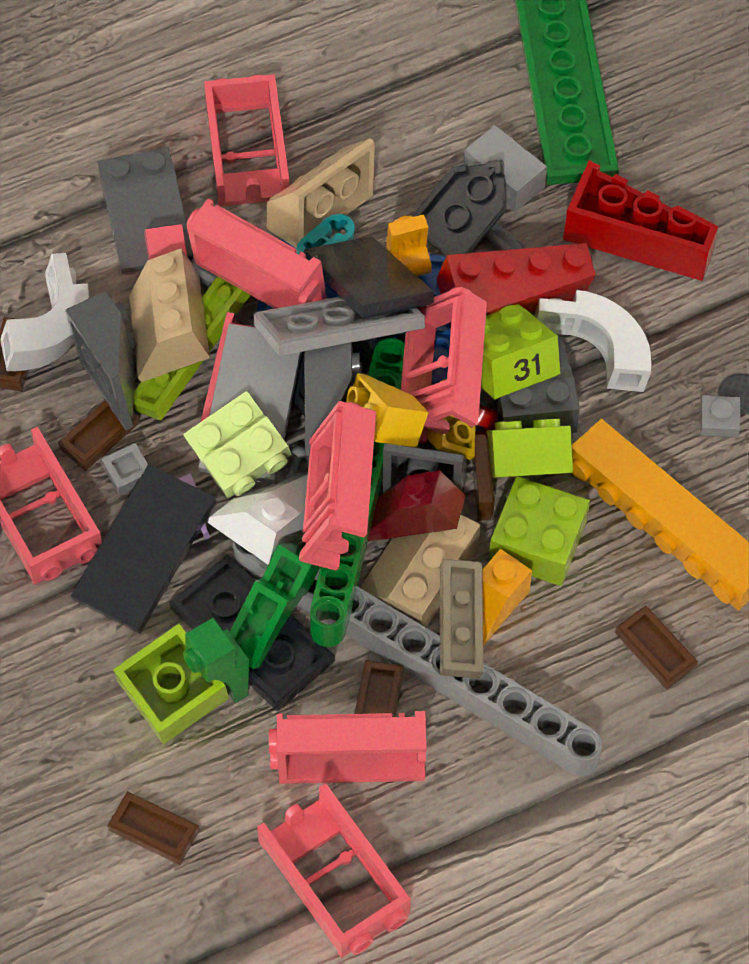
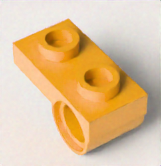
M424 214L415 217L402 216L394 222L388 223L386 249L417 277L432 272L431 260L426 246L428 225Z

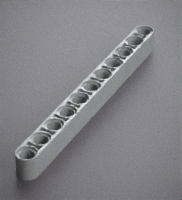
M233 541L235 562L255 580L262 579L268 564L252 553L243 551L245 548ZM319 571L311 586L316 585ZM334 585V586H331V587H329V588L334 589V590H339V589H342V588H344V587L339 586V585ZM357 586L353 606L357 609L350 614L346 631L348 637L392 664L404 666L405 672L577 776H587L597 769L602 751V739L594 729L483 663V674L480 679L440 675V670L438 669L440 667V636ZM308 591L307 595L303 596L297 604L309 613L314 592ZM331 619L322 620L327 624H332L336 622ZM377 625H385L390 629L385 632H377L372 628ZM409 645H418L422 650L419 652H409L405 648ZM483 685L489 691L486 693H476L471 688ZM518 706L524 711L520 714H511L505 708ZM544 726H550L558 732L554 735H546L539 729ZM577 747H585L588 748L592 752V754L589 756H580L577 755L573 750Z

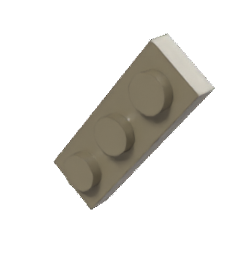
M443 559L440 564V675L480 679L483 674L482 562Z

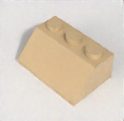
M369 138L342 148L331 157L324 159L310 172L300 176L289 187L273 195L267 201V229L297 248L298 242L325 218L333 214L347 215L373 196L375 142Z
M182 248L148 260L129 294L133 337L136 346L137 374L140 382L210 358L200 277Z
M460 515L457 529L392 538L360 588L427 628L440 608V564L442 560L470 561L479 547L480 524Z

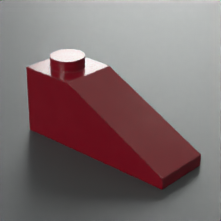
M440 470L408 475L378 498L368 542L457 529L465 495Z

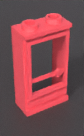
M275 74L204 81L218 206L269 201L273 195L280 193L290 186ZM269 108L274 149L242 153L227 152L221 155L216 113ZM275 156L277 168L228 174L223 172L222 161L234 163L237 159Z
M209 198L200 209H195L190 215L187 222V230L195 264L274 309L325 300L327 298L320 260L313 257L309 261L303 252H300L298 255L294 247L217 204L214 207L213 201Z
M463 287L452 288L446 293L435 296L434 303L431 305L417 307L425 316V328L408 331L405 335L401 390L413 395L429 412L418 441L419 444L427 443L428 429L438 434L448 433L450 423L442 418L450 415L471 427L478 425L487 302ZM451 322L449 357L442 355L438 361L433 362L436 328ZM448 366L447 380L431 385L432 370Z
M338 401L310 438L309 445L311 446L303 532L306 533L302 536V542H305L306 545L300 551L299 561L337 570L340 564V554L348 552L349 542L342 538V532L360 537L367 535L376 411L363 408L356 403Z
M38 426L31 429L33 446L16 454L11 444H4L0 447V525L34 585L43 580L55 579L63 570L77 563L83 564L91 561L102 544L100 531ZM50 477L57 491L47 492L45 497L8 514L1 502L2 499ZM61 497L82 534L33 557L12 520L46 503L54 504L57 498Z
M415 711V717H405V713H398V717H392V713L287 715V719H283V714H277V729H269L271 770L278 769L279 784L425 781L427 752L425 711Z
M326 783L319 787V800L304 810L298 804L291 806L285 812L286 822L272 831L268 829L265 823L257 827L258 842L270 855L332 942L341 959L351 952L353 955L360 954L371 946L375 936L384 930L392 932L408 920L407 915L410 914L411 907L410 897ZM340 834L351 850L349 852H342L338 859L307 879H304L294 863ZM356 856L390 903L343 933L309 885L340 865L350 864L352 858Z

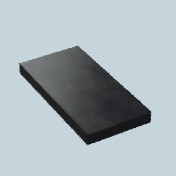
M373 236L304 249L307 260L310 261L315 257L321 261L324 281L364 319L434 303L433 290Z
M148 464L71 594V598L141 634L217 502L215 496Z
M227 554L170 602V609L192 630L214 618L222 631L227 629L230 632L255 580ZM290 614L261 666L256 669L249 667V685L278 712L335 662V655L326 647L314 642L310 632Z

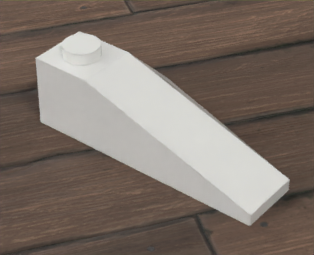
M308 472L233 498L210 516L208 523L269 565L279 544L289 541L296 543L306 533L303 532Z

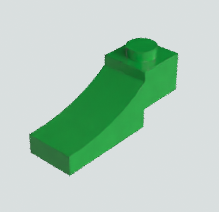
M292 541L278 545L262 579L255 580L229 632L248 657L249 667L252 669L261 666L283 625L302 597L307 595L320 569V566L299 561L300 551L303 548Z
M214 618L185 634L186 651L183 652V656L193 673L200 672L207 683L214 679L222 681L234 703L247 697L249 659L227 629L222 631Z

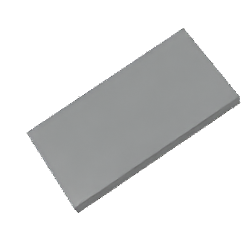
M335 297L254 313V326L279 356L424 329L425 316L417 308L364 319L342 297Z
M228 324L210 415L247 391L263 414L274 425L281 437L285 439L302 352L279 356L256 328ZM200 460V472L209 473L204 464ZM278 471L273 474L266 472L255 481L276 484Z

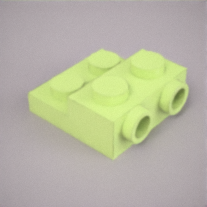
M247 391L183 434L186 441L228 499L234 494L241 496L254 487L256 479L266 472L269 474L277 472L288 462L287 458L292 455L287 443Z

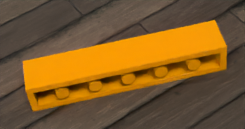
M602 418L572 444L573 475L583 482L587 481L597 490L604 502L609 505H615L620 509L632 526L647 532L654 538L656 545L663 552L672 554L681 561L686 571L696 579L701 578L707 583L720 601L726 604L730 603L738 611L749 602V542Z

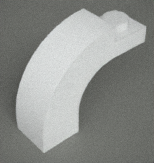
M66 253L51 254L45 272L52 309L36 318L8 319L6 321L0 341L7 371L31 370L50 364L61 357L74 343L65 309L89 299L88 284H76V273L73 267H69Z
M576 290L573 302L563 301L558 298L539 299L534 317L555 334L583 338L592 343L601 352L607 369V389L644 392L651 374L650 347L642 328L625 309L603 296L581 290Z

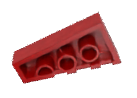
M589 160L567 209L563 240L576 244L587 243V247L703 281L713 256L719 226L678 205L673 208L669 207L659 200V195L649 190L644 194L628 186L627 179L617 174L611 177L601 172L600 165Z
M587 243L447 255L436 280L440 294L446 293L452 288L463 287L487 302V316L500 311L505 306L520 304L530 313L534 312L540 298H558L563 301L572 302L576 290L587 291L596 274Z

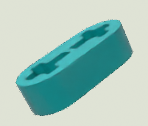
M344 214L330 215L298 242L297 254L299 255L300 252L304 253V249L353 240L355 238L354 222ZM332 230H335L336 232L345 230V235H342L341 233H336L332 237Z

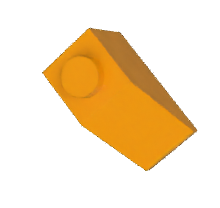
M502 549L482 569L483 646L530 592L532 570Z

